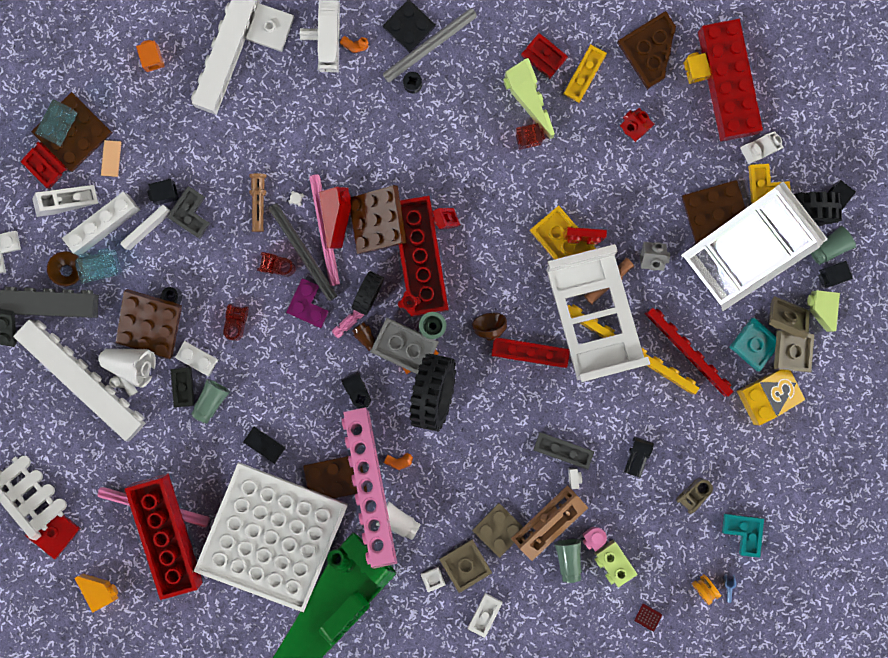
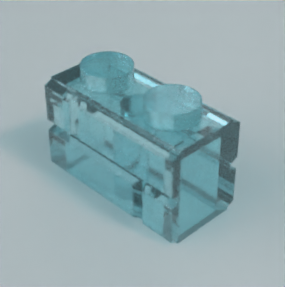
M109 248L97 251L98 254L90 255V253L80 254L79 258L75 260V266L81 284L120 275L122 269L116 250L110 251Z

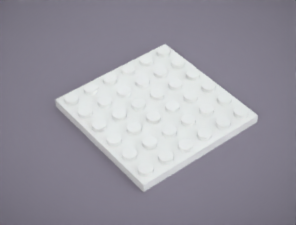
M238 462L194 572L304 613L348 504Z

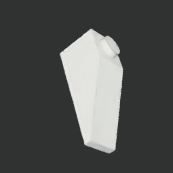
M94 185L36 192L32 198L37 217L55 215L98 204Z

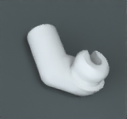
M117 375L109 380L112 388H124L129 397L138 392L134 385Z

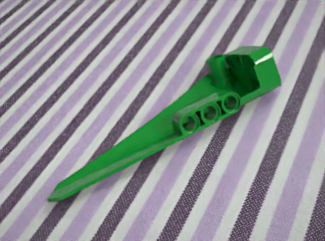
M352 532L337 550H332L328 554V565L313 589L304 613H299L273 658H323L370 607L369 603L392 580L397 572L390 565L375 569L371 567V564L368 565L366 561L367 544L364 545L363 539ZM341 555V562L337 564L336 559Z

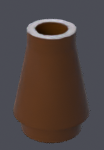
M362 322L352 329L353 336L370 351L375 343V339L369 325Z

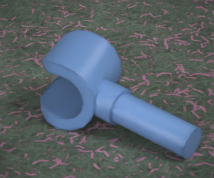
M725 574L723 578L727 588V602L731 603L732 591L737 585L735 575H733V579L727 581V575Z

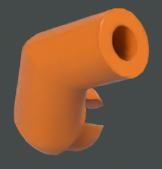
M405 453L403 457L398 459L387 455L384 463L397 470H401L412 464L413 457L409 453Z

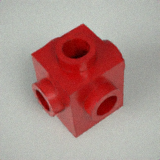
M638 108L634 112L630 110L623 117L625 121L620 127L627 136H630L636 142L655 124L650 120L645 111Z

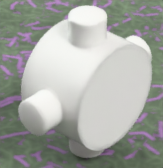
M292 191L288 201L289 204L293 203L298 205V207L301 206L302 197H304L303 193L299 194Z

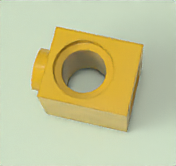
M692 53L683 62L685 70L688 71L686 74L689 84L707 80L711 76L706 53Z

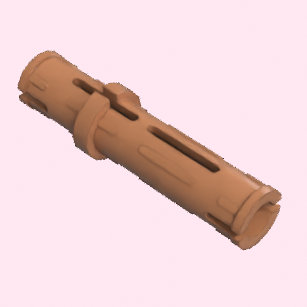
M625 258L618 265L621 279H623L622 277L628 271L634 268V264L628 258ZM609 288L587 293L584 297L593 305Z

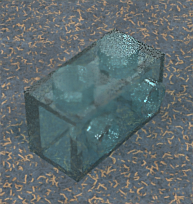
M52 99L35 134L61 146L71 125L75 121L77 112Z

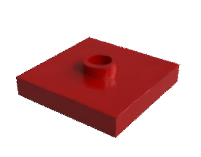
M57 515L46 525L48 528L45 531L39 530L42 536L36 541L30 539L54 560L59 557L81 529L65 515L62 517Z

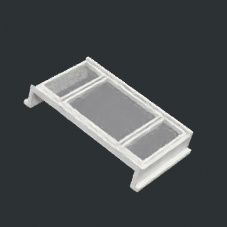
M783 181L695 246L689 248L681 256L687 260L719 302L722 311H724L817 250L828 238Z

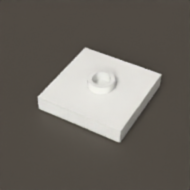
M258 3L246 40L282 52L294 20V15Z

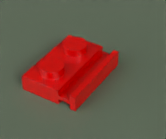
M540 33L521 53L524 59L529 58L530 63L549 79L552 78L568 58L565 53Z
M37 142V145L20 162L46 188L51 189L62 176V173L67 171L68 168L42 142Z

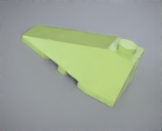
M529 58L524 59L506 71L505 78L503 79L505 88L507 90L510 89L516 100L547 137L551 139L555 133L547 110L542 109V106H544L543 97L539 91H536L537 79Z

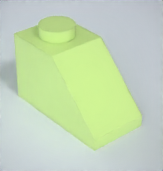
M812 291L807 299V305L810 306L809 311L826 332H835L837 329L840 293Z

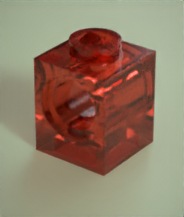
M539 123L515 129L519 150L530 148L531 145L532 147L540 146L543 142L542 140L545 139L543 128H539Z

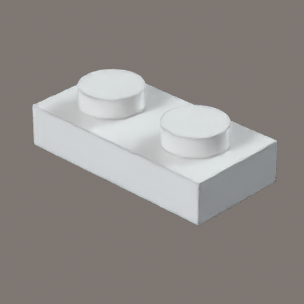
M186 341L183 342L175 356L176 359L207 376H210L218 362L217 358Z
M485 593L468 629L485 638L503 602Z

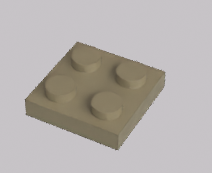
M774 296L770 303L769 325L786 331L793 336L806 339L809 334L810 311Z
M778 330L774 369L811 372L814 334H808L806 339L793 336L786 331Z
M498 503L472 531L500 558L514 544L511 538L523 526Z
M473 539L439 558L459 593L492 574L491 569Z

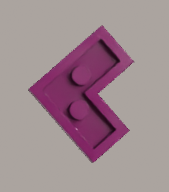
M302 278L286 313L322 328L329 311L312 304L319 286Z

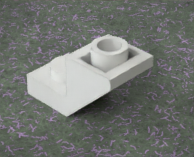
M775 131L740 147L748 164L754 163L784 148L781 137Z

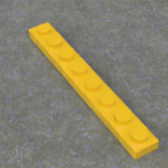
M574 304L572 306L567 305L571 318L584 315L581 313L583 310ZM598 319L580 323L602 338L616 335L614 334L615 330L607 325L603 327L598 324ZM642 348L644 358L648 357L650 365L646 366L690 394L696 395L699 387L695 385L696 382L689 377L683 378L679 375L680 371L671 366L667 368L663 365L664 361L656 356L650 357L646 354L648 351Z

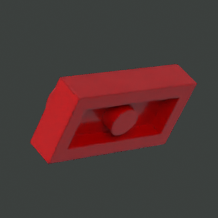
M438 208L432 211L434 223L439 229L460 226L454 208Z

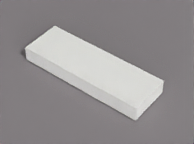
M164 205L160 206L120 244L130 251L158 226L171 211Z

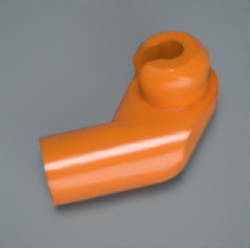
M344 36L340 41V44L352 53L365 51L368 48V40L365 37H361L358 41L353 42Z

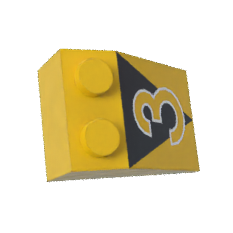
M779 369L736 390L753 425L758 426L780 416L805 400L792 372L789 370Z

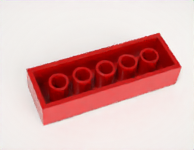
M740 19L703 25L698 31L702 54L706 53L711 76L707 80L720 142L758 135L763 131Z
M430 195L400 200L406 243L399 245L406 291H410L412 295L421 299V303L415 307V312L410 314V316H423L428 312H447L449 308Z
M169 473L134 482L124 488L159 599L163 600L198 590L203 580L201 574L194 572L197 561Z

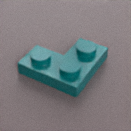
M724 514L722 533L741 536L739 555L760 558L764 519Z

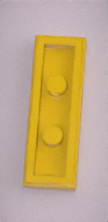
M590 44L563 95L580 103L607 53Z

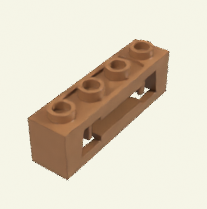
M567 485L511 539L533 561L582 515L588 507ZM565 497L567 501L564 504L559 503L558 506L560 508L557 509L555 505ZM531 528L536 530L535 532L530 531V536L527 539L523 537Z

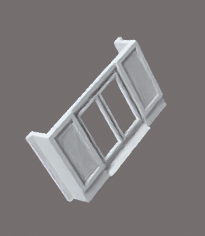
M616 244L548 261L549 266L546 270L577 381L585 382L650 365L649 358H644L616 262L615 254L618 252ZM606 288L610 289L614 308L571 319L566 302L567 298ZM617 313L622 334L578 345L573 324Z

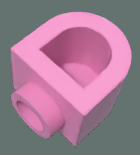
M591 527L582 534L585 538L582 542L589 550L593 548L595 552L607 541L606 533L599 527Z

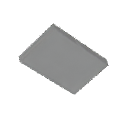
M386 317L370 352L418 374V367L422 364L423 357L425 358V355L428 353L434 354L439 342L434 339H428L421 333Z

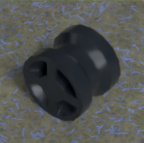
M408 72L403 78L404 89L411 94L419 92L422 87L421 76L416 72Z

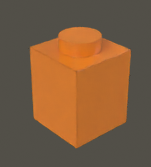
M146 40L141 45L136 46L142 68L146 72L165 67L159 46L155 41Z

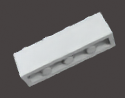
M123 191L62 239L73 254L81 256L139 212L140 208L130 195Z

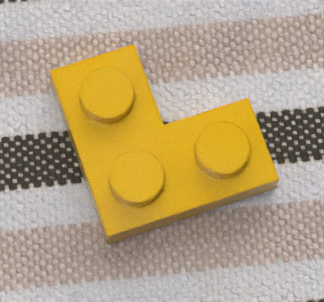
M769 164L748 166L751 204H753L781 182H771ZM785 181L784 183L791 190L790 181Z

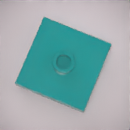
M751 318L729 348L753 369L760 372L775 352L776 336L756 318Z

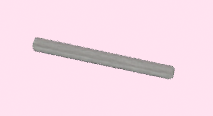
M472 8L468 9L385 71L383 73L385 80L391 82L474 20L477 17L476 12Z

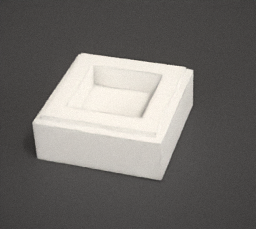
M439 566L421 573L427 592L446 585Z

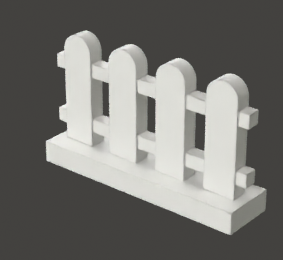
M15 456L12 459L14 463L3 472L0 470V503L26 535L36 541L42 536L39 530L45 531L48 528L46 525L57 515L59 517L64 515L62 511L66 509L67 503L63 499L55 501L51 499V496L55 493V488L52 485L46 484L41 487L39 482L43 479V474L38 470H34L31 473L27 470L31 464L29 457L21 456L18 459ZM23 473L26 477L13 486L11 481ZM7 486L9 491L6 492L3 487ZM35 487L37 492L25 500L22 496ZM17 500L21 503L19 507L15 503ZM46 501L49 506L37 515L34 510ZM29 514L33 518L31 521L27 518Z

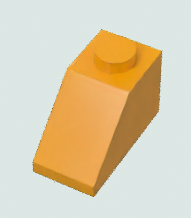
M84 573L74 578L92 613L118 599V590L110 581Z

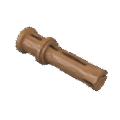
M253 173L249 174L251 178L249 194L252 196V232H264V196L267 194L265 190V178H267V175ZM257 205L259 206V221H257Z

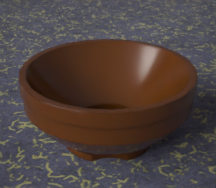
M68 251L54 254L47 264L49 278L60 286L76 284L81 279L84 271L81 259ZM70 266L72 274L63 276L61 274L62 267Z
M500 313L480 315L472 323L474 333L488 341L495 340L507 329V318Z

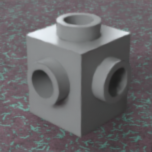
M643 242L640 254L641 268L664 271L665 264L670 261V252H667V245L659 242Z

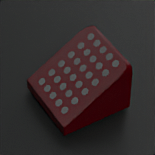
M642 604L634 621L654 632L662 614Z

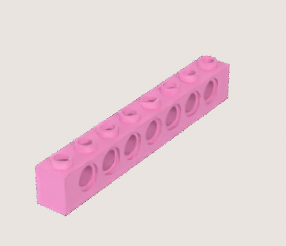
M365 407L343 412L342 426L344 430H347L348 436L345 437L347 449L350 448L351 456H348L350 467L354 469L352 482L354 486H357L358 494H355L357 506L360 505L361 513L358 514L361 525H364L365 531L362 533L364 545L367 544L368 548L366 553L367 564H371V567L374 569L397 564L369 410ZM356 427H362V432L359 435H354ZM365 445V451L362 454H358L357 448ZM369 464V470L361 473V466ZM372 483V490L364 492L365 484ZM375 502V510L369 512L367 510L368 504ZM374 521H379L380 523L377 531L371 530V524ZM377 541L383 542V548L380 551H375L374 549Z

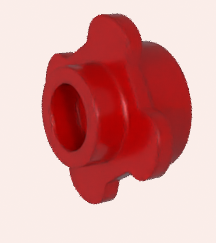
M405 291L402 300L398 301V307L404 308L409 314H413L415 307L421 303V299L412 295L410 291Z

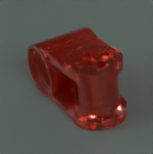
M261 252L262 259L257 271L285 277L292 276L295 273L296 266L291 260ZM284 263L290 264V269L287 272L282 271Z
M230 303L228 304L223 334L227 339L239 341L243 337L249 307L245 306L242 308L233 306ZM236 327L238 334L235 337H231L229 332L232 328Z

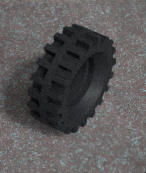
M826 191L798 192L794 194L818 226L842 221L840 193H826ZM776 198L763 206L765 216L775 228H798Z
M429 353L425 355V358L423 357L422 364L418 367V374L415 376L416 381L415 385H413V394L410 399L411 406L409 412H411L410 420L413 427L437 432L442 429L446 416L449 413V406L452 403V394H454L456 363H454L455 360L453 358Z

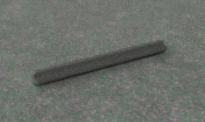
M277 203L271 205L269 210L327 300L332 301L337 297V294Z

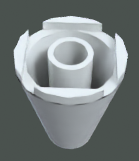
M105 349L98 358L102 368L132 385L142 388L151 380L152 376H149L151 367L155 369L156 365L155 354L148 349Z

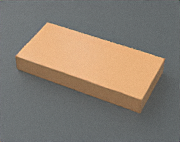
M104 140L101 176L118 177L121 141Z

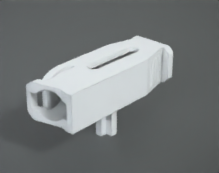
M319 0L318 29L300 28V40H318V70L320 72H339V0Z

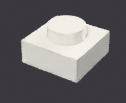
M568 468L570 488L579 489V484L582 483L581 472H578L577 468Z

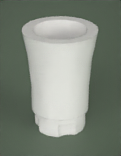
M388 501L386 505L391 531L412 540L420 527V523Z

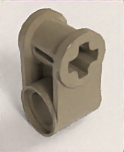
M698 478L676 498V501L687 508L689 514H692L711 495L713 486L706 479ZM701 483H706L707 487L704 492L698 491V486Z

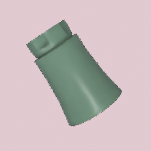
M839 226L817 250L811 253V256L816 263L821 265L844 252L856 248V243L845 227Z
M437 312L424 314L419 322L420 332L428 339L441 337L446 330L445 318ZM430 323L437 325L435 330L429 328Z
M206 379L201 395L191 413L192 417L207 424L223 400L229 395L230 390L211 379Z
M568 539L556 541L554 545L558 555L562 581L566 583L581 581V540Z

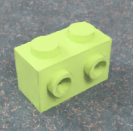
M614 540L594 552L597 556L594 560L600 569L605 568L607 571L605 576L611 585L615 583L619 588L638 575Z

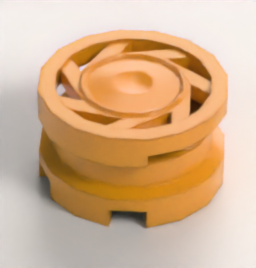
M705 574L700 576V580L692 582L693 587L707 605H711L715 598L719 599L721 597L717 588Z

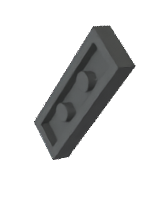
M539 432L533 448L534 451L587 470L594 455L592 450Z

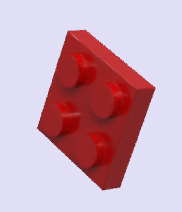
M567 227L563 232V240H567L568 244H579V242L584 241L587 242V245H598L607 236V230Z

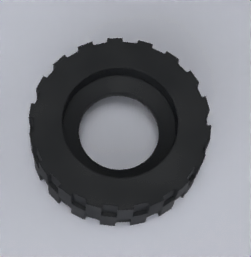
M372 271L367 273L354 299L353 310L364 315L368 314L383 284V276Z

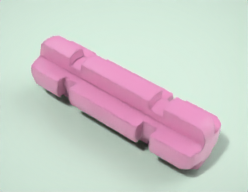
M354 310L352 315L349 314L339 323L340 326H336L332 330V333L336 338H340L344 334L343 332H347L364 314Z

